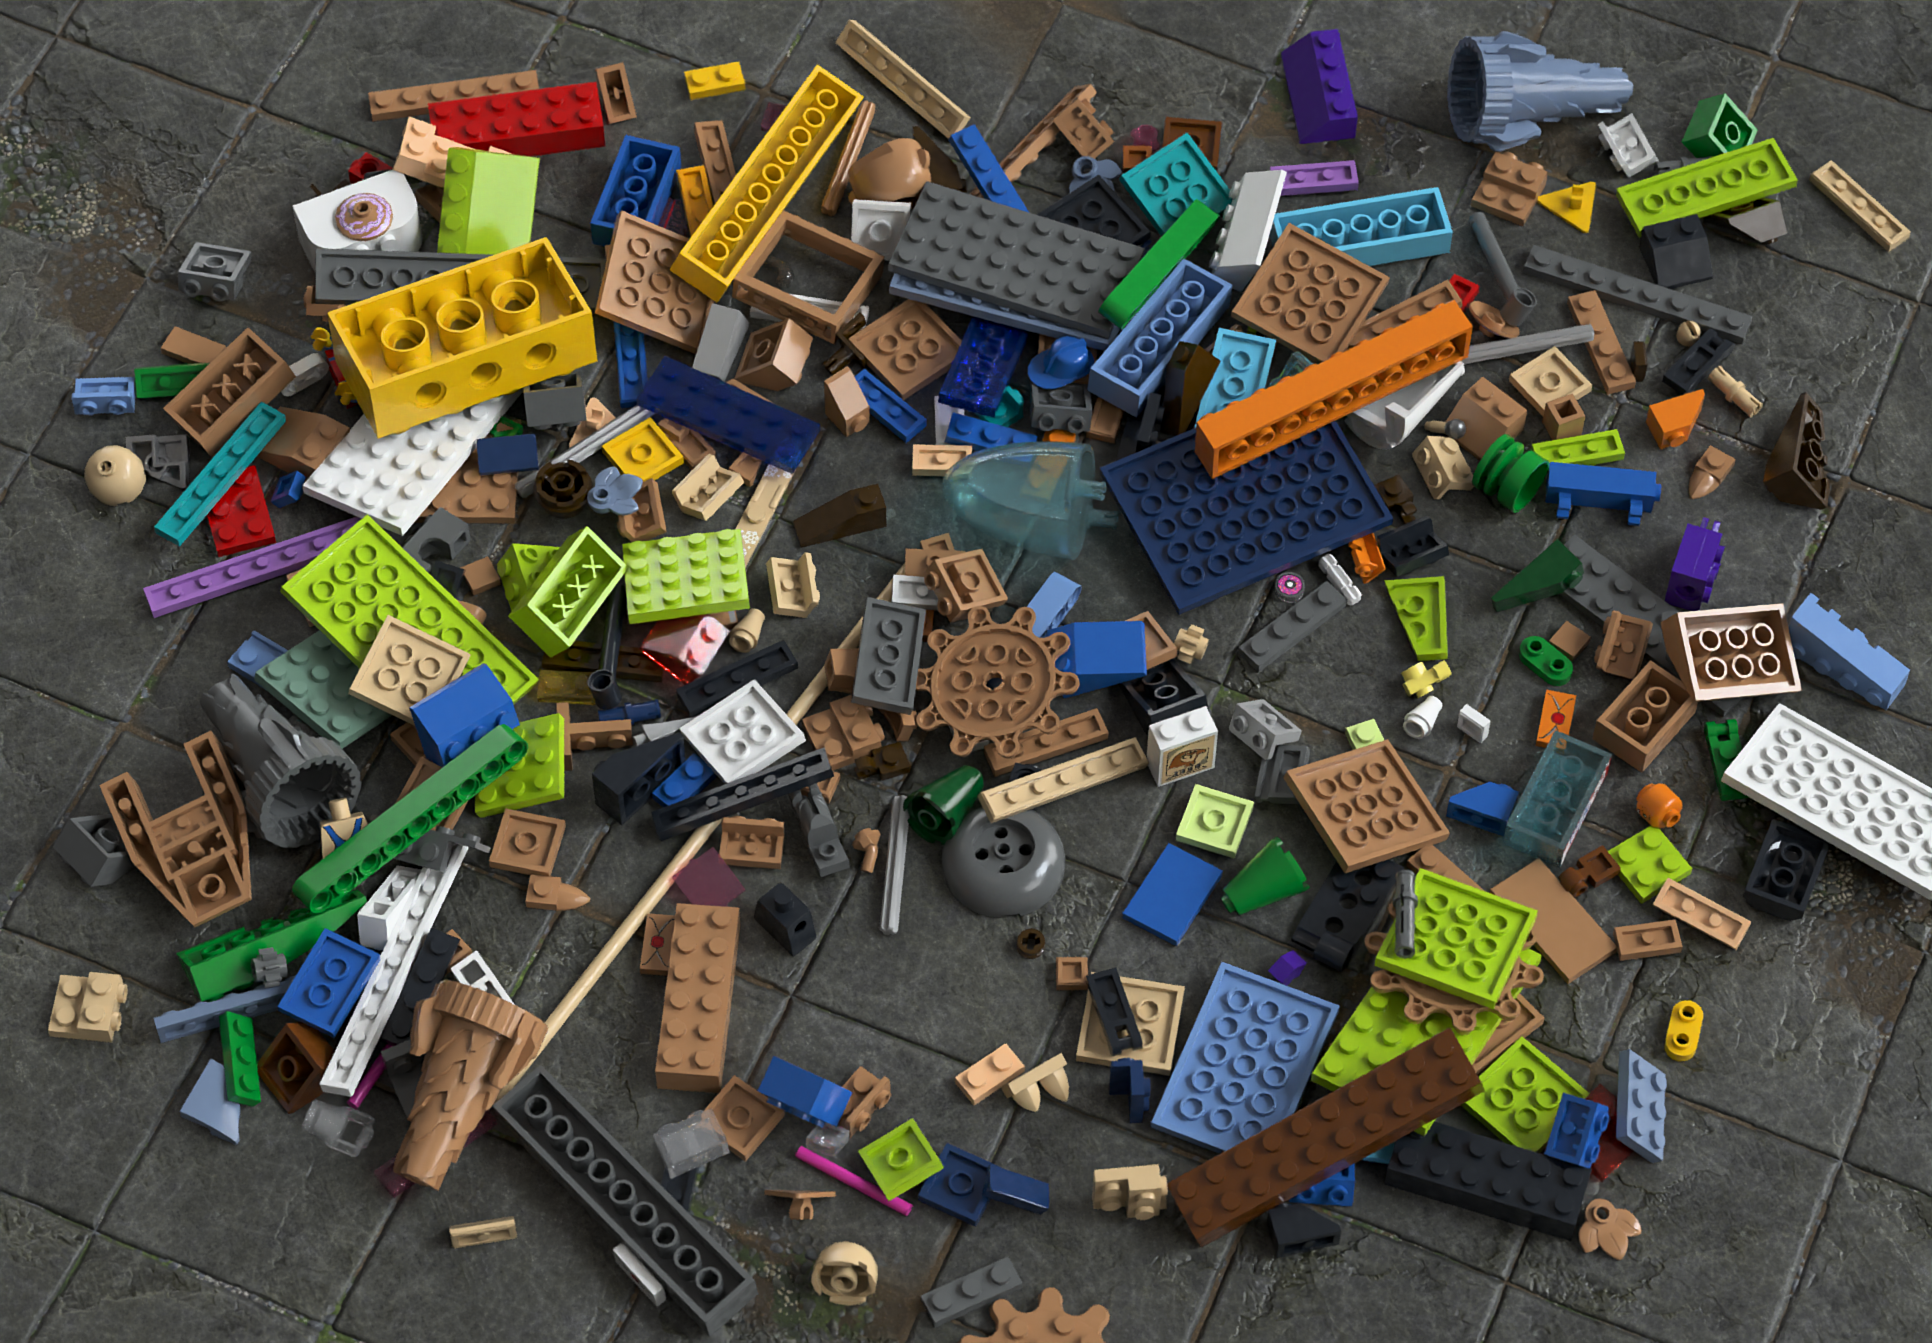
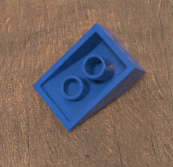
M1142 621L1076 622L1047 630V637L1056 632H1063L1070 639L1069 649L1055 661V667L1059 671L1076 674L1080 685L1074 694L1062 695L1064 698L1147 676L1145 624Z

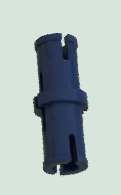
M658 699L636 704L625 702L624 706L609 710H598L599 721L631 719V726H635V722L661 718Z

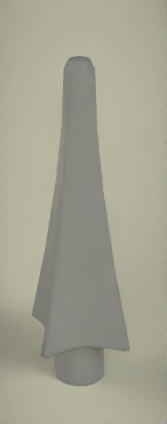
M697 716L662 723L642 725L643 733L632 737L634 746H639L678 732L681 734L679 728Z

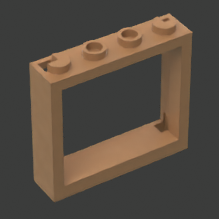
M783 210L735 276L732 297L780 320L790 318L806 332L835 344L838 340L836 333L851 321L883 275L885 257L852 242L850 239L838 236L823 227L814 225L797 215H792ZM783 235L864 271L835 314H831L753 278Z

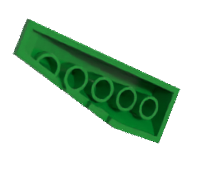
M357 889L347 893L322 913L316 914L308 908H299L290 911L288 919L273 920V917L262 920L261 926L257 929L246 931L245 927H241L176 954L195 995L202 1002L205 1000L207 1002L216 1001L222 998L227 991L234 988L242 990L253 985L251 959L257 958L259 949L273 947L274 952L277 951V954H284L288 964L313 948L324 928L334 932L355 914L367 900Z

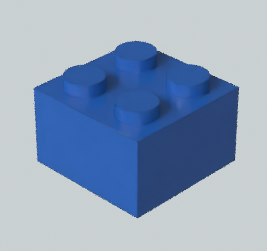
M773 1056L758 1089V1092L768 1096L767 1103L822 1128L825 1123L835 1127L838 1126L852 1095V1091Z

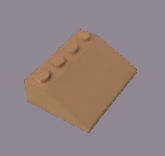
M1783 603L1677 612L1661 622L1666 652L1693 702L1802 691Z

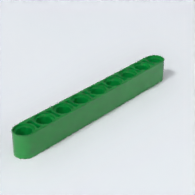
M502 724L495 727L301 875L293 885V894L311 912L316 914L322 913L517 764L526 755L528 743L508 725Z

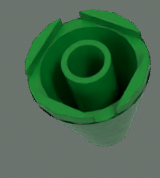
M1275 837L1271 839L1222 889L1224 896L1220 899L1230 914L1235 911L1239 916L1298 895L1310 888V885L1305 883L1307 879L1289 850L1285 853L1283 852L1280 845L1284 843L1280 838Z

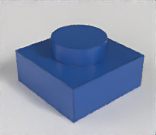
M295 471L279 478L271 503L281 508L297 502L303 494L302 485L306 476L299 471Z

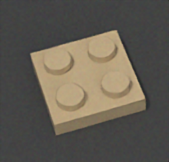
M1555 346L1511 373L1509 377V382L1542 416H1544L1546 402L1572 393L1576 400L1591 392L1592 384Z

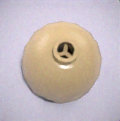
M118 445L105 446L97 450L88 459L85 467V482L90 493L101 503L110 506H118L117 504L133 501L142 492L146 482V475L144 474L142 460L131 450Z
M838 1242L826 1247L817 1257L812 1273V1285L820 1296L822 1291L830 1296V1302L849 1306L861 1304L866 1301V1296L875 1293L877 1265L872 1254L866 1248L856 1243Z

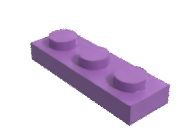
M1355 160L1270 167V171L1283 170L1287 172L1280 196L1358 190L1359 182Z

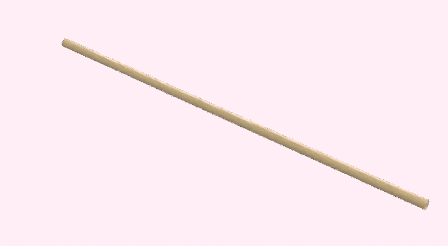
M905 563L895 575H905ZM893 578L877 599L891 602ZM863 616L837 649H851L859 646ZM824 666L786 713L795 725L800 722L828 686ZM722 819L696 828L544 1022L549 1029L536 1058L643 923L647 913L650 914L718 827ZM536 1058L532 1059L516 1077L500 1090L494 1104L514 1088Z

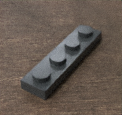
M1328 581L1324 582L1239 646L1238 654L1259 673L1347 606V599Z

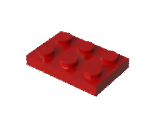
M256 466L247 467L207 514L218 557L276 543Z

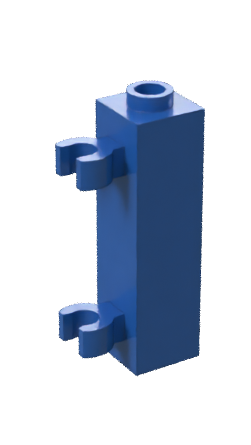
M1558 462L1549 463L1545 503L1557 504V518L1569 519L1571 505L1629 511L1628 525L1640 526L1642 512L1652 513L1654 501H1660L1661 484H1656V472Z

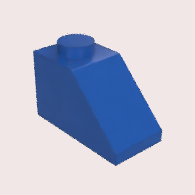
M1492 782L1482 784L1451 796L1446 817L1504 836L1506 825L1517 805L1519 791L1513 790L1505 784H1495Z

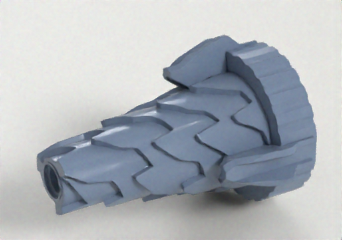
M1501 31L1497 36H1466L1456 45L1449 67L1448 108L1453 129L1459 139H1462L1464 142L1486 143L1494 152H1499L1524 144L1531 139L1539 138L1541 136V129L1537 126V122H1558L1562 120V117H1585L1584 113L1620 112L1622 104H1626L1633 93V83L1629 81L1627 74L1622 72V68L1599 67V63H1581L1573 59L1554 58V55L1546 54L1544 46L1538 45L1517 34Z

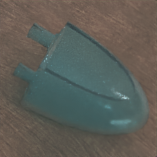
M1040 441L994 446L969 454L958 460L947 470L943 478V495L949 507L960 518L977 530L997 540L1032 552L1075 560L1082 550L1087 530L1091 526L1116 530L1118 526L1115 522L1119 521V511L1093 508L1092 499L1104 500L1105 495L1103 493H1106V482L1095 481V458L1090 444Z

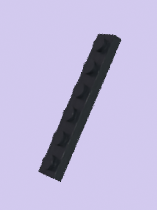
M825 747L652 811L657 835L661 841L723 817L832 778L834 773Z

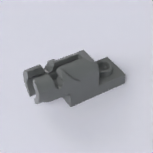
M817 783L808 786L810 791L807 795L812 810L807 799L802 800L800 790L789 793L788 797L799 822L801 837L820 877L850 868L849 860L838 838L837 827Z

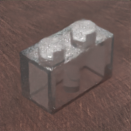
M712 1108L706 1111L699 1110L693 1112L686 1120L677 1124H666L653 1134L655 1146L671 1179L730 1153L727 1139Z

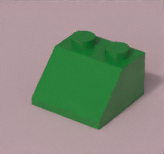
M1724 93L1699 100L1682 143L1695 158L1707 156L1712 158L1752 145L1758 130Z

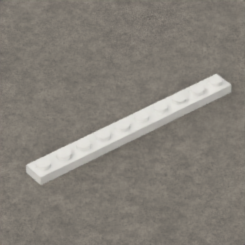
M453 845L445 873L425 867L422 868L380 956L381 960L371 975L320 1082L323 1092L352 1097L466 855L467 847Z

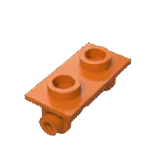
M1374 533L1348 543L1349 547L1352 548L1351 554L1356 566L1355 572L1360 574L1363 584L1370 582L1386 570Z

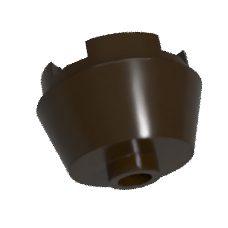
M567 459V463L559 462L552 464L551 461L538 471L533 485V493L537 502L551 516L567 519L578 515L587 503L588 492L593 488L589 474L578 462Z

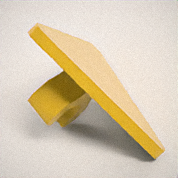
M1590 181L1580 185L1573 184V187L1539 196L1537 202L1582 233H1588L1596 183Z

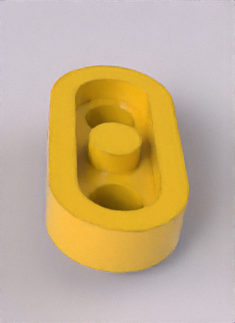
M1680 1001L1672 1009L1664 1049L1666 1054L1675 1061H1687L1696 1052L1703 1021V1011L1693 1001ZM1683 1012H1689L1693 1016L1686 1017L1683 1015ZM1683 1039L1687 1044H1679L1677 1040Z

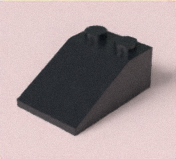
M1173 658L1148 669L1147 676L1118 684L1147 736L1149 725L1205 706L1209 711L1206 694Z
M678 732L614 753L606 761H600L592 773L595 804L622 826L652 799V792L686 761L683 735Z

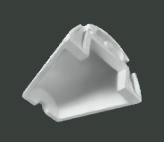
M1461 361L1456 362L1447 368L1348 414L1345 423L1360 439L1375 448L1391 449L1399 445L1454 382L1465 373L1464 363Z

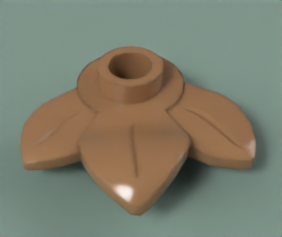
M1600 1198L1591 1201L1586 1206L1584 1211L1585 1223L1579 1229L1578 1238L1585 1253L1591 1252L1599 1246L1610 1257L1621 1260L1628 1247V1237L1640 1235L1641 1226L1631 1212L1625 1209H1615L1611 1202ZM1598 1209L1605 1211L1606 1219L1602 1220L1597 1216Z

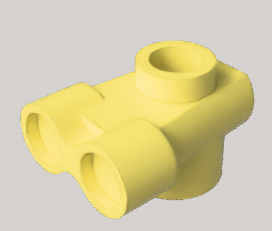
M1444 660L1429 670L1425 668L1423 662H1420L1401 673L1405 680L1403 687L1407 695L1416 694L1418 698L1433 691L1432 684L1439 683L1452 675L1449 666Z

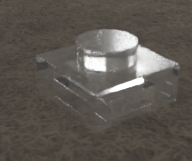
M825 1123L823 1128L816 1126L806 1137V1148L835 1157L849 1141V1130L839 1126L835 1127L829 1123Z

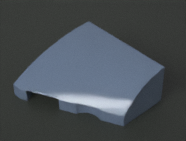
M210 1059L182 1106L180 1114L185 1119L209 1128L211 1135L237 1145L240 1140L238 1131L241 1107L239 1103L228 1101L224 1066Z

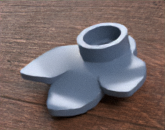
M1082 156L1075 161L1072 167L1074 179L1069 186V191L1071 193L1099 174L1115 192L1111 180L1118 177L1122 171L1111 160L1097 161L1092 157ZM1085 169H1091L1089 173L1082 174Z
M608 467L596 476L595 487L587 495L588 505L599 514H605L610 511L620 516L632 514L639 510L637 503L632 497L641 489L643 480L632 474L620 475L616 467Z

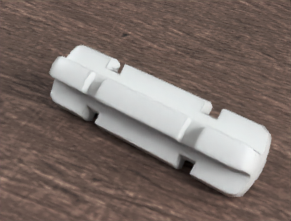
M1327 554L1321 557L1318 564L1324 574L1328 573L1326 577L1335 589L1344 595L1347 599V604L1352 606L1361 600V592L1356 586H1352L1353 582L1340 565H1336L1338 562L1334 556Z

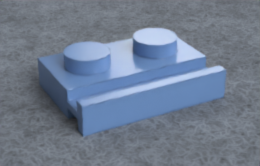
M254 630L251 633L250 639L243 642L227 663L230 669L262 687L254 680L255 672L288 650Z

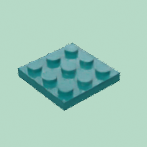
M1185 133L1119 178V181L1161 237L1196 199L1217 214L1224 212L1228 204L1231 205L1233 199L1229 197L1230 189L1188 133Z

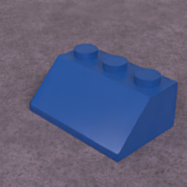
M485 663L409 707L425 757L442 768L495 727L505 724L514 729L520 725L512 699Z

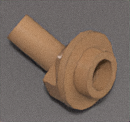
M866 828L855 835V840L852 843L853 848L865 851L861 871L873 873L878 855L877 844L881 835L879 830Z

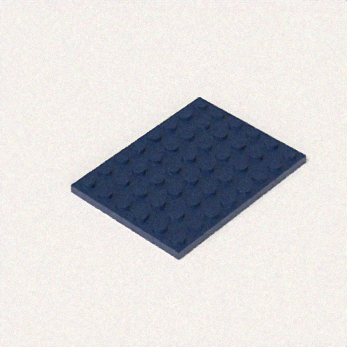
M1336 420L1214 479L1211 478L1195 453L1196 428L1100 468V475L1178 615L1393 524L1391 513Z

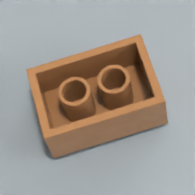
M1650 660L1597 719L1593 740L1642 773L1695 714L1698 702L1692 701L1682 681Z

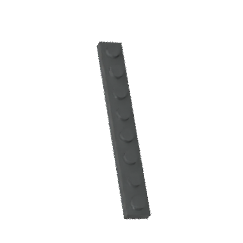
M1533 245L1524 266L1523 273L1583 293L1596 290L1598 297L1678 324L1693 321L1699 325L1702 332L1712 328L1719 333L1718 337L1742 345L1753 318L1751 315Z

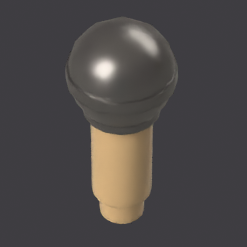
M1453 419L1448 422L1432 420L1425 423V430L1444 433L1453 439H1459L1466 433V426L1460 419Z

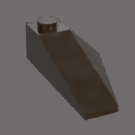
M1807 392L1801 393L1767 461L1763 482L1766 489L1773 493L1780 502L1823 510L1827 508L1830 491L1829 479L1824 478L1823 467L1828 465L1827 456L1823 454L1821 442L1825 440L1823 411Z

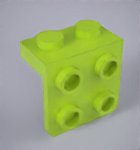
M512 543L497 563V571L501 577L505 596L511 611L560 547Z

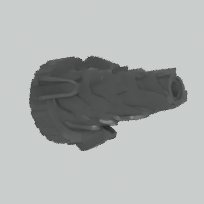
M231 673L230 677L225 681L215 684L207 693H202L200 699L201 707L222 734L225 751L234 764L236 774L245 786V789L240 790L246 807L248 833L254 832L258 839L269 840L276 846L295 848L321 839L320 821L332 818L329 801L347 798L350 812L353 810L361 789V775L355 763L336 742L327 740L324 737H309L299 726L293 727L285 717H282L271 705H268L260 694L254 696L244 682L235 674Z

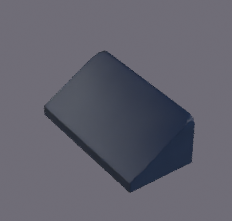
M535 434L482 438L476 441L480 476L539 470Z
M988 1165L982 1196L1040 1215L1048 1210V1183L997 1166Z

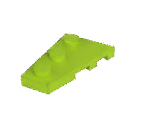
M1444 576L1384 580L1387 592L1417 660L1448 659Z

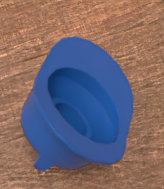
M1060 337L1053 342L1049 349L1032 358L1028 365V376L1030 381L1040 388L1057 389L1090 374V368L1094 365L1095 359L1087 349L1084 338Z

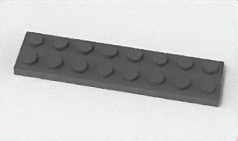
M1574 534L1564 546L1582 562L1583 578L1574 588L1570 589L1568 587L1563 593L1558 595L1602 628L1608 616L1611 617L1613 610L1627 616L1651 621L1653 626L1643 658L1648 662L1651 660L1682 681L1666 652L1661 628L1662 621L1679 611ZM1742 698L1702 702L1724 717Z

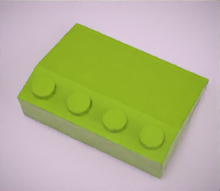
M460 147L448 148L437 253L495 255L530 243L540 158Z

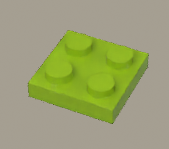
M1649 826L1608 851L1621 867L1618 876L1641 904L1658 895L1667 878L1679 882L1691 875L1692 867L1658 827Z
M913 1118L858 1151L888 1201H891L944 1168Z

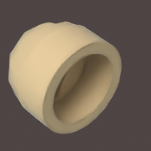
M1686 321L1680 324L1676 335L1678 342L1684 346H1693L1700 339L1701 331L1699 325L1693 321Z

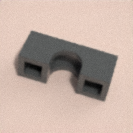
M439 507L433 515L430 514L425 518L422 527L415 535H410L406 539L403 549L431 575V565L423 560L432 554H441L453 560L471 540L468 524Z

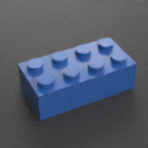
M625 135L590 223L592 244L604 247L605 245H610L616 217L621 211L659 226L677 181L676 170L681 169L680 147Z

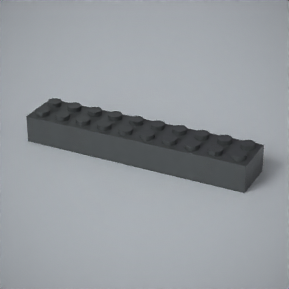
M541 1064L492 1106L497 1121L618 1244H625L659 1281L664 1291L709 1337L758 1294L753 1277Z

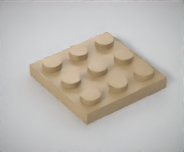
M387 615L348 694L415 725L409 707L458 679L471 654Z
M1119 976L1139 1029L1143 1048L1135 1051L1132 1048L1123 1050L1122 1054L1113 1057L1110 1054L1103 1028L1088 989L1076 1061L1110 1066L1111 1061H1117L1120 1058H1132L1134 1060H1143V1072L1170 1076L1185 986ZM1126 1030L1116 1032L1118 1038L1128 1036Z

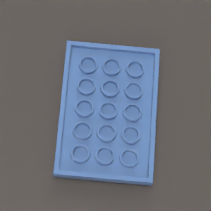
M1221 962L1152 1119L1151 1128L1221 1154L1294 1114L1304 1095L1340 1006Z

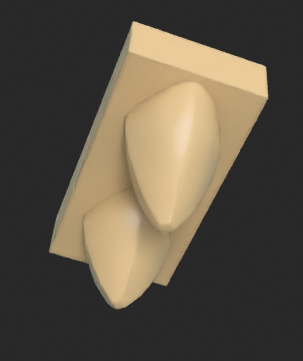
M1062 1053L1004 1085L1001 1089L1006 1098L1012 1096L1020 1106L1029 1111L1036 1112L1039 1109L1040 1091L1036 1083L1037 1081L1053 1097L1066 1102L1069 1096V1084L1063 1066L1067 1062Z

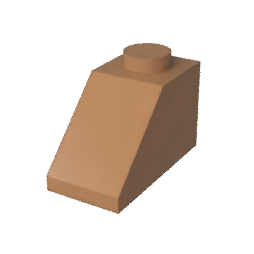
M847 366L824 381L825 415L846 437L854 432L863 430L870 423L869 404L851 369Z

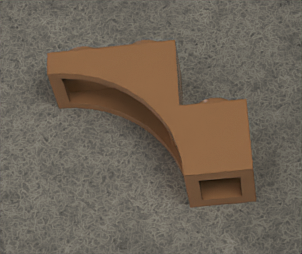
M858 648L830 649L824 664L829 691L852 694ZM878 709L890 723L896 741H909L913 729L917 728V712L912 711L911 715Z

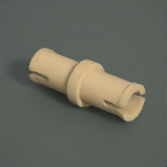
M1718 366L1708 376V381L1712 382L1726 395L1725 399L1728 402H1734L1748 417L1752 418L1762 408L1763 403L1759 402L1745 389V384L1741 381L1737 382L1723 367Z

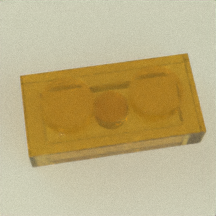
M540 670L537 691L538 702H569V704L596 705L588 686V678L594 672Z

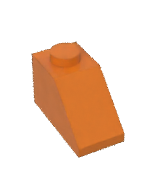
M1703 389L1649 405L1646 424L1660 449L1670 446L1677 447L1688 440L1702 409L1705 396Z

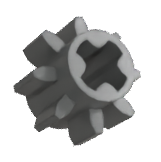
M273 947L259 949L257 958L251 959V971L254 981H261L265 988L280 986L281 977H287L288 975L284 954H277V951L274 952Z

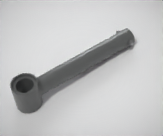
M1476 212L1469 217V226L1472 227L1506 300V303L1500 310V315L1508 324L1521 326L1537 304V299L1532 292L1518 286L1491 230L1490 221L1486 219L1483 212Z

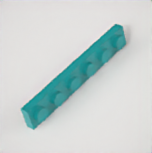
M260 402L154 526L155 533L180 547L286 422L285 414Z

